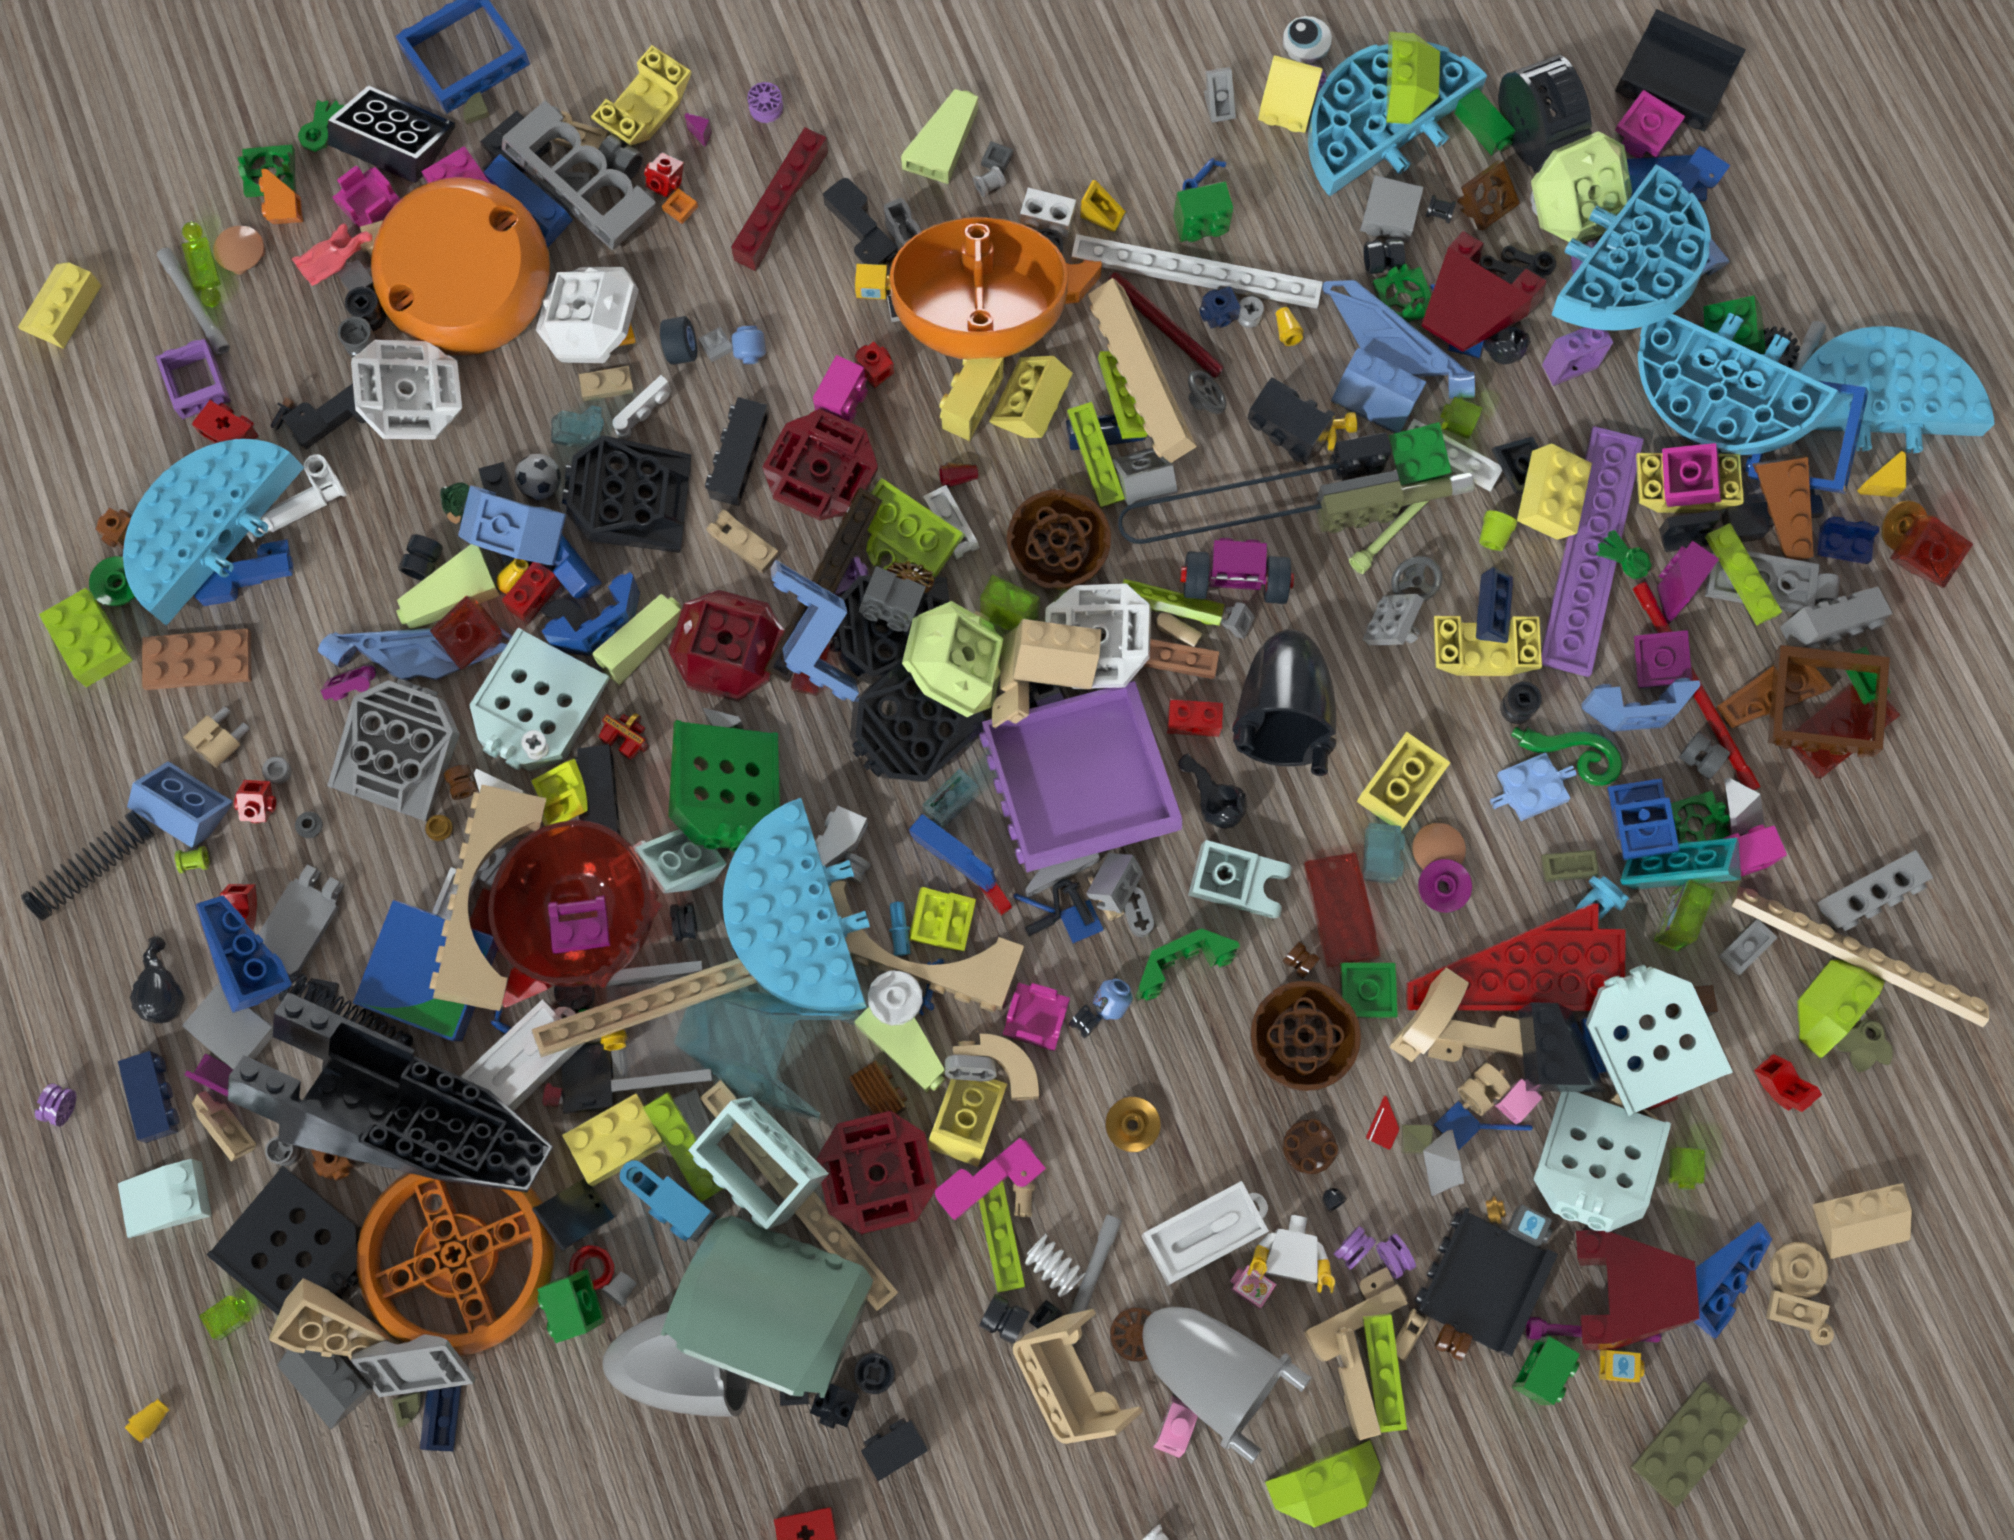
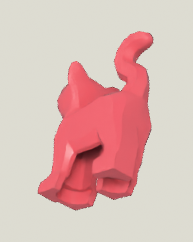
M343 223L336 231L332 232L328 240L319 242L302 256L292 258V261L306 280L313 286L339 272L345 266L346 260L355 252L361 250V244L373 240L372 234L364 231L352 238L347 232V225Z

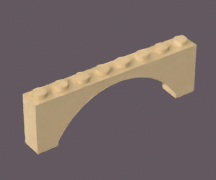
M482 784L480 793L474 792L471 808L476 809L474 818L468 817L465 833L470 834L468 843H462L459 859H464L463 868L456 869L453 884L458 885L457 894L450 895L447 910L453 912L451 920L445 919L441 935L447 937L445 947L439 946L435 961L441 963L439 973L433 972L429 987L430 989H435L433 998L500 1011L507 977L500 976L492 968L474 939L468 917L469 890L478 870L497 849L519 835L531 830L539 831L546 798Z
M842 880L831 883L832 886L829 887L838 916L845 918L853 915L846 898L847 883ZM863 929L848 933L847 937H845L851 957H853V962L866 967L869 963L878 966V971L882 973L887 971L908 973L918 981V984L919 981L930 984L929 989L940 994H944L945 991L955 994L954 998L959 1001L970 1003V1000L981 1003L980 1008L994 1013L996 1009L1002 1011L1024 952L1023 945L998 937L996 944L971 958L949 964L927 965L906 961L888 953L871 940Z

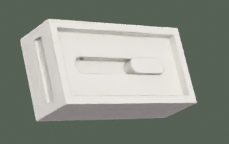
M542 999L461 1077L490 1090L514 1111L585 1044L582 1043L541 1058L532 1029L563 1019V1015L567 1017L576 1014L575 1011L568 1007H559L555 1010L548 1002Z
M1241 1181L1144 1232L1141 1236L1168 1286L1269 1232L1262 1219L1268 1211V1205L1262 1195L1258 1193L1249 1194ZM1253 1201H1255L1258 1204L1259 1211L1257 1210Z

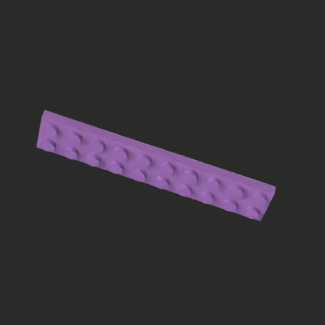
M1595 426L1591 430L1585 460L1591 462L1592 466L1578 532L1567 537L1541 648L1543 666L1590 677L1592 674L1616 561L1597 556L1596 552L1599 550L1598 543L1603 542L1607 544L1603 538L1608 537L1609 531L1615 530L1622 539L1637 471L1636 454L1641 453L1643 438Z

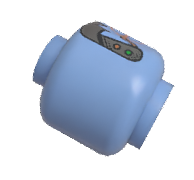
M1120 979L1106 980L1101 984L1092 1001L1097 1014L1101 1018L1117 1020L1123 1017L1133 997L1127 983Z

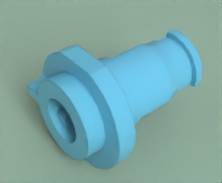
M1593 876L1588 881L1593 889L1583 898L1575 910L1591 903H1597L1599 922L1613 906L1621 911L1626 906L1625 904L1629 897L1608 878L1603 876L1599 880Z

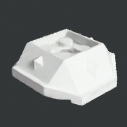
M579 267L574 271L557 272L554 282L548 284L545 298L542 300L543 305L536 331L555 357L561 362L605 363L611 356L610 352L617 348L627 336L639 289L624 267Z
M374 340L352 358L351 368L355 410L383 439H436L461 412L462 401L457 360L449 355L447 356L429 342ZM399 390H407L410 394H403Z
M1127 584L1075 585L1056 602L1046 607L1045 622L1099 629L1101 634H1106L1105 639L1100 642V655L1092 688L1126 687L1150 659L1151 606Z

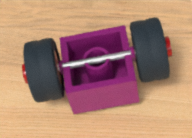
M1232 538L1214 540L1210 557L1207 552H1187L1185 567L1181 566L1180 582H1184V597L1206 599L1208 587L1260 590L1263 584L1264 600L1266 603L1286 604L1290 589H1293L1294 573H1291L1290 558L1269 556L1266 562L1267 543H1260L1256 539H1249L1245 542L1234 541Z

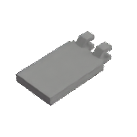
M308 864L300 874L299 880L295 878L294 881H290L258 933L264 940L263 943L273 954L276 953L282 960L286 972L289 974L295 971L301 972L340 908L335 904L337 897L344 887V884L330 877L324 885L322 892L316 890L313 887L322 872Z

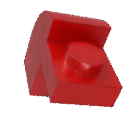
M228 884L220 893V896H225L253 931L257 913L256 884Z
M1772 1054L1754 1070L1763 1088L1780 1106L1788 1111L1795 1108L1803 1112L1822 1096L1817 1086L1798 1076L1790 1061L1775 1054Z

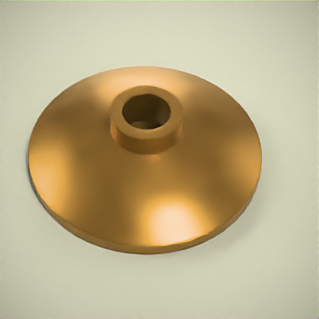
M1902 501L1894 505L1887 512L1882 523V538L1890 549L1898 552L1909 551L1923 540L1928 528V516L1924 507L1914 501Z
M1126 1097L1117 1101L1110 1108L1106 1116L1105 1127L1110 1141L1116 1147L1126 1152H1140L1149 1148L1156 1141L1161 1123L1157 1110L1150 1102L1139 1097ZM1135 1121L1138 1127L1136 1130L1131 1131L1128 1129L1127 1123Z

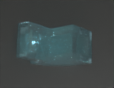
M592 405L582 414L561 410L551 419V443L571 447L587 446L600 437V432L603 429L602 407Z

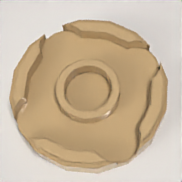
M1792 1242L1781 1246L1773 1254L1770 1261V1275L1774 1285L1782 1293L1805 1299L1821 1291L1820 1289H1822L1828 1278V1266L1823 1255L1811 1247V1245L1803 1242Z

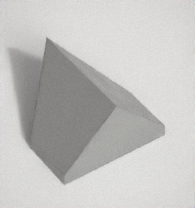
M1725 778L1732 835L1739 833V835L1745 834L1753 827L1764 825L1761 794L1731 778Z
M1447 1130L1423 1150L1431 1196L1456 1185L1464 1184L1453 1130Z

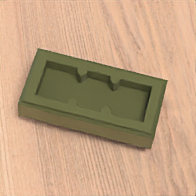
M1596 850L1543 854L1541 856L1545 882L1587 879L1593 876L1598 878L1600 876Z

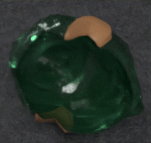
M458 482L440 489L443 511L454 524H461L471 483Z

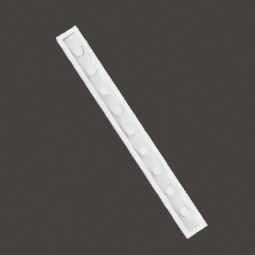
M1077 234L1071 256V261L1081 263L1086 260L1101 261L1104 268L1218 290L1231 286L1234 293L1316 309L1319 304L1323 283L1322 281Z

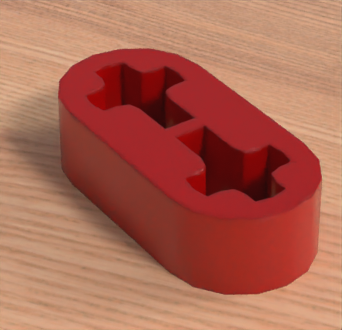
M997 883L988 892L980 887L1000 916L1012 909L1009 900Z

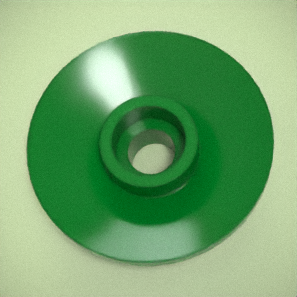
M113 556L106 558L93 568L89 577V589L98 602L106 606L116 607L127 604L135 598L125 575L123 557ZM122 581L121 586L115 588L116 583Z

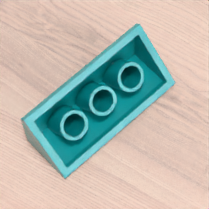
M1738 838L1679 843V852L1627 859L1620 881L1622 885L1638 890L1681 886L1688 882L1687 885L1741 880Z

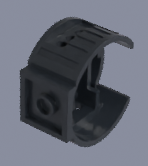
M1558 54L1527 67L1508 72L1502 77L1498 94L1499 110L1501 115L1515 129L1511 140L1513 149L1525 164L1532 167L1534 173L1542 169L1553 150L1592 134L1590 129L1592 127L1591 111L1584 86L1576 70L1564 56ZM1550 110L1555 111L1556 116L1552 117Z

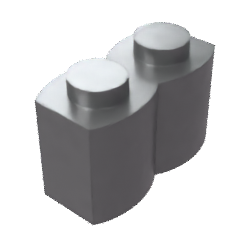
M902 198L884 204L886 228L889 234L895 238L898 252L906 242L921 232L918 224L911 219V210Z

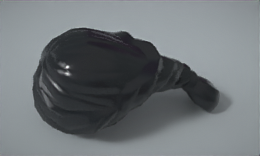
M1509 326L1484 340L1483 348L1489 353L1494 362L1506 365L1520 361L1531 341L1528 333L1517 327Z
M1184 754L1179 759L1178 765L1184 772L1195 773L1197 788L1200 790V806L1203 820L1222 829L1232 828L1240 823L1241 819L1246 815L1248 807L1246 793L1234 785L1216 784L1205 767L1197 763L1190 754Z
M153 936L148 939V948L143 954L145 969L133 984L130 1001L132 1009L141 1019L149 1023L162 1024L170 1022L180 1013L185 996L180 985L174 980L172 973L164 968L163 962L157 957V953L165 948L166 942L161 937Z

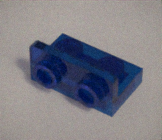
M1843 517L1828 518L1820 526L1817 555L1869 564L1872 561L1874 537L1879 533L1880 527L1873 526L1866 521H1846Z

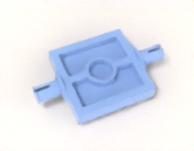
M1543 753L1498 772L1497 777L1503 787V794L1493 799L1491 798L1490 803L1493 805V809L1509 804L1516 811L1520 821L1526 820L1569 802L1570 796L1564 787L1563 780L1576 776V770H1573L1574 767L1571 765L1558 771L1552 765L1547 753Z

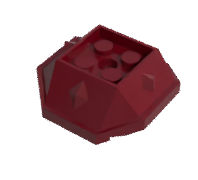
M819 408L810 412L809 415L785 424L762 469L773 500L821 521L844 516L857 489L861 487L866 491L868 490L878 471V464L866 429ZM818 467H825L827 469L821 474L814 472Z
M718 589L684 603L668 652L687 688L738 702L751 692L770 682L772 675L764 671V668L784 629L767 602ZM729 636L733 638L732 642L727 645L720 644V640L723 637Z
M892 1111L836 1124L816 1158V1161L829 1173L821 1182L828 1214L861 1235L916 1222L938 1188L925 1132ZM874 1167L883 1168L885 1170L884 1178L880 1181L871 1180L869 1177L871 1169Z

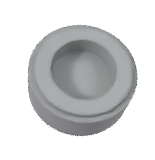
M271 757L264 763L262 773L272 784H282L290 778L291 766L282 757Z

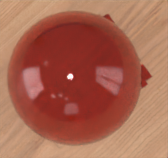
M572 820L557 822L540 828L525 837L510 851L495 875L489 896L488 912L492 935L499 950L509 963L520 972L535 980L554 986L579 987L589 985L594 988L597 984L604 989L611 978L633 961L641 951L652 929L654 917L663 905L656 901L659 895L655 893L653 881L646 863L627 840L603 825L589 821ZM605 895L610 946L554 953L552 950L548 904L552 902L566 904L595 900L597 896ZM590 911L561 915L560 922L598 917V912Z

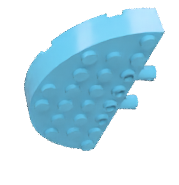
M1427 42L1440 51L1438 99L1420 114L1412 124L1386 123L1388 44L1369 46L1345 59L1330 73L1319 91L1308 129L1309 157L1314 173L1322 188L1330 197L1383 159H1386L1398 174H1402L1403 171L1405 172L1411 163L1398 149L1423 132L1437 148L1441 144L1443 145L1449 139V136L1436 122L1454 111L1458 101L1476 88L1482 91L1487 74L1465 56L1459 57L1449 52L1447 47Z
M1656 164L1618 215L1610 213L1597 205L1592 211L1589 220L1603 226L1607 230L1593 248L1574 238L1568 243L1565 253L1579 259L1583 263L1559 293L1552 316L1565 322L1591 329L1627 330L1656 323L1677 311L1685 304L1697 287L1710 252L1711 234L1709 223L1693 193L1689 194L1681 186L1682 182L1676 176Z
M1732 313L1728 314L1718 333H1713L1674 314L1656 323L1643 326L1640 334L1638 367L1645 393L1660 417L1676 433L1694 445L1716 443L1718 453L1752 455L1773 451L1799 440L1814 430L1826 419L1842 398L1838 390L1778 362L1790 343L1788 339L1780 338V335L1775 334L1764 355L1733 342L1732 339L1744 320L1738 316L1734 317Z
M1874 326L1846 332L1828 341L1815 351L1799 371V373L1817 381L1867 387L1869 394L1856 451H1860V447H1862V451L1872 449L1871 432L1905 433L1906 452L1911 453V449H1913V453H1919L1923 451L1922 434L1983 436L1995 424L1988 395L1971 367L1946 345L1913 330L1899 327ZM1840 394L1842 398L1814 430L1845 431L1853 395Z
M234 439L211 444L196 450L164 471L144 493L128 525L124 541L123 562L125 575L130 589L141 605L167 626L214 571L221 577L229 576L230 574L224 571L223 568L232 573L234 567L225 558L249 531L256 537L264 536L258 528L267 532L268 524L260 518L304 469V466L289 451L273 443L254 439Z
M801 798L788 802L765 816L751 829L737 848L729 865L723 890V914L727 934L738 958L751 976L763 988L782 1001L810 1011L842 1013L864 1009L867 1006L845 937H847L848 933L869 928L870 924L865 910L845 918L838 916L829 886H832L831 883L851 876L854 877V873L849 860L830 867L823 866Z

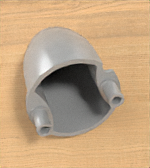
M1167 1307L1159 1309L1146 1319L1143 1326L1142 1338L1145 1352L1158 1377L1199 1418L1224 1437L1220 1446L1224 1449L1232 1448L1248 1460L1250 1464L1255 1461L1262 1448L1255 1445L1241 1433L1263 1404L1279 1378L1283 1377L1298 1388L1300 1392H1303L1312 1379L1311 1376L1291 1362V1356L1287 1353L1278 1359L1244 1335L1193 1308Z
M668 1312L644 1320L621 1333L608 1346L604 1354L602 1365L608 1381L621 1393L640 1403L676 1413L714 1417L738 1416L746 1404L750 1379L684 1354L676 1347L677 1342L668 1334L665 1336L661 1335Z

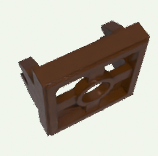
M1497 160L1461 187L1464 195L1457 200L1459 204L1464 206L1460 209L1461 212L1467 217L1473 218L1477 229L1484 231L1520 204L1503 160ZM1490 179H1492L1493 181H1496L1497 183L1494 184V185H1492V182H1491ZM1483 183L1485 188L1483 197L1476 201V191L1479 185ZM1492 189H1495L1497 191V198L1494 202L1490 203L1488 201V194ZM1502 193H1504V199H1503V201H1502V203H1501V205H1500V201H1501V199H1502ZM1489 205L1492 206L1494 212L1484 214L1480 209Z

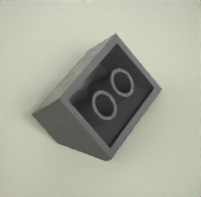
M288 1349L277 1365L331 1430L374 1392L348 1356L332 1354L331 1357L321 1356V1352L305 1350L304 1353H298Z

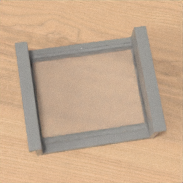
M702 961L603 971V982L607 989V1002L609 1003L702 971ZM707 1000L625 1028L628 1037L626 1047L611 1051L613 1067L612 1092L712 1081L714 1078Z

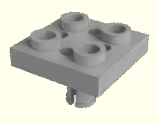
M1418 594L1384 595L1377 604L1375 614L1367 625L1366 633L1362 640L1368 645H1403L1405 640L1408 643L1415 642L1418 636L1414 633L1420 635V630L1412 624L1424 599Z

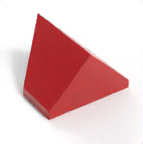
M535 952L511 969L502 1005L504 1008H507L548 990L560 979Z

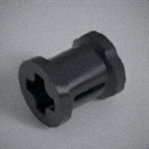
M1432 195L1425 217L1434 216L1444 219L1449 224L1456 202L1452 201L1449 203Z

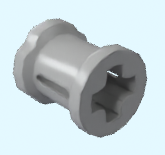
M997 166L991 167V171L980 177L977 175L973 178L974 185L982 197L988 196V192L999 186L1004 187L1006 183L1002 172Z

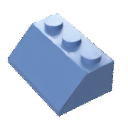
M1357 348L1338 384L1331 402L1351 412H1355V414L1393 433H1399L1416 405L1426 381Z
M168 761L133 782L127 808L193 848L210 837L232 806L233 801Z

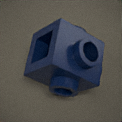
M1231 286L1219 291L1214 289L1207 292L1202 297L1199 313L1202 320L1208 322L1210 329L1215 327L1223 328L1233 320L1238 319L1241 307Z

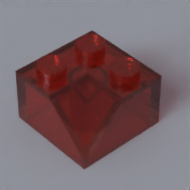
M1918 515L1889 559L1909 573L1941 588H1945L1973 546V543L1936 517Z

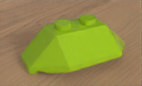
M1389 32L1386 123L1412 124L1439 97L1440 51L1414 33Z
M1830 960L1797 1000L1799 1041L1819 1058H1823L1850 1032L1879 996L1886 980L1844 960Z
M1368 1440L1264 1482L1276 1510L1315 1528L1367 1507L1381 1466L1371 1441Z

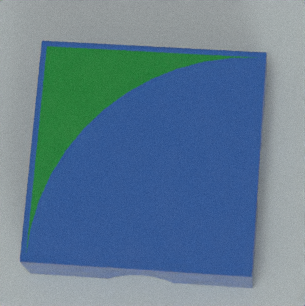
M393 900L353 1004L448 1040L463 1041L476 1006L433 998L435 989L429 988L433 972L439 973L441 963L435 961L439 946L445 947L447 937L441 936L445 919L407 903ZM471 928L481 953L492 966L502 939Z

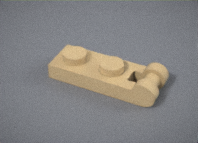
M722 509L717 515L718 519L715 523H710L706 528L707 532L763 574L779 555L778 550L733 518L726 510ZM726 525L732 528L727 534L722 532Z

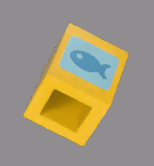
M856 264V298L886 300L887 290H890V275L887 274V265Z
M1611 1350L1600 1351L1599 1380L1640 1382V1377H1643L1645 1372L1644 1360H1641V1353Z

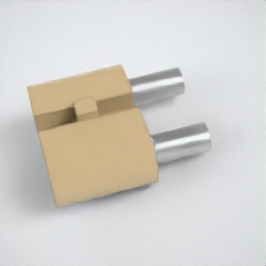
M225 706L212 718L206 715L183 737L189 746L197 753L203 755L216 768L240 746L238 740L250 729L244 722L231 734L222 729L219 723L231 713Z

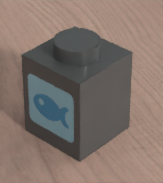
M1521 1204L1516 1206L1505 1231L1537 1247L1542 1242L1546 1244L1553 1231L1550 1228L1552 1219Z

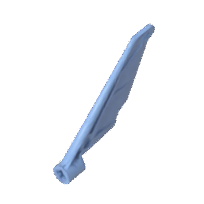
M1355 280L1327 281L1323 283V292L1331 296L1362 350L1414 376L1448 375L1449 399L1460 397L1475 398L1474 372H1469L1361 284ZM1333 286H1344L1350 297L1331 289Z
M496 624L338 634L335 632L327 635L318 647V652L336 666L342 668L349 663L358 650L396 679L399 678L407 681L421 676L437 680L503 652L508 644L492 641L491 639L503 635L508 640H511L513 636Z

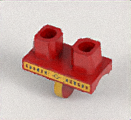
M634 713L631 717L622 714L619 720L625 723L624 726L606 714L602 719L604 727L598 736L599 739L605 744L612 746L618 736L623 738L625 741L619 748V752L630 760L640 750L645 753L649 747L645 743L646 739L634 732L637 731L642 734L645 731V727L639 724L641 715Z

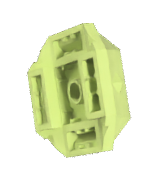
M1598 131L1553 150L1540 172L1531 180L1540 228L1568 242L1574 238L1584 243L1604 234L1607 230L1606 228L1589 220L1594 208L1598 205L1606 211L1618 215L1632 194L1624 145Z
M950 601L913 618L902 664L908 672L912 673L916 684L924 695L969 717L993 706L1001 674L1000 656L1003 638L995 632L992 623Z

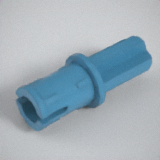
M890 903L892 928L889 929V932L892 933L894 956L910 955L908 933L910 927L906 925L904 903Z

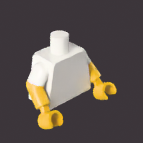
M1291 1215L1288 1230L1277 1229L1275 1233H1268L1256 1246L1252 1263L1247 1271L1248 1276L1251 1275L1253 1270L1260 1273L1259 1280H1262L1264 1275L1267 1274L1315 1284L1318 1277L1317 1292L1319 1293L1322 1291V1285L1329 1286L1330 1293H1333L1335 1279L1331 1276L1330 1262L1323 1245L1317 1242V1236L1305 1234L1307 1218L1297 1215Z

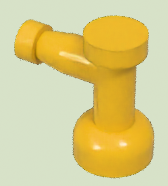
M1355 412L1347 413L1342 419L1333 420L1327 438L1328 451H1333L1337 440L1336 429H1346L1348 433L1357 432Z

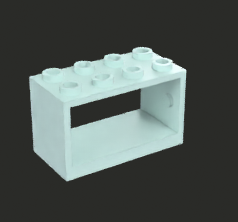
M752 1096L730 1101L688 1150L694 1156L693 1160L701 1168L707 1169L713 1175L714 1182L721 1188H726L733 1195V1201L741 1208H746L752 1214V1220L759 1227L766 1230L786 1223L829 1174ZM736 1122L799 1184L779 1207L717 1146Z

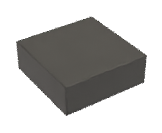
M990 141L981 160V166L988 169L997 166L1002 174H1004L1013 156V149Z

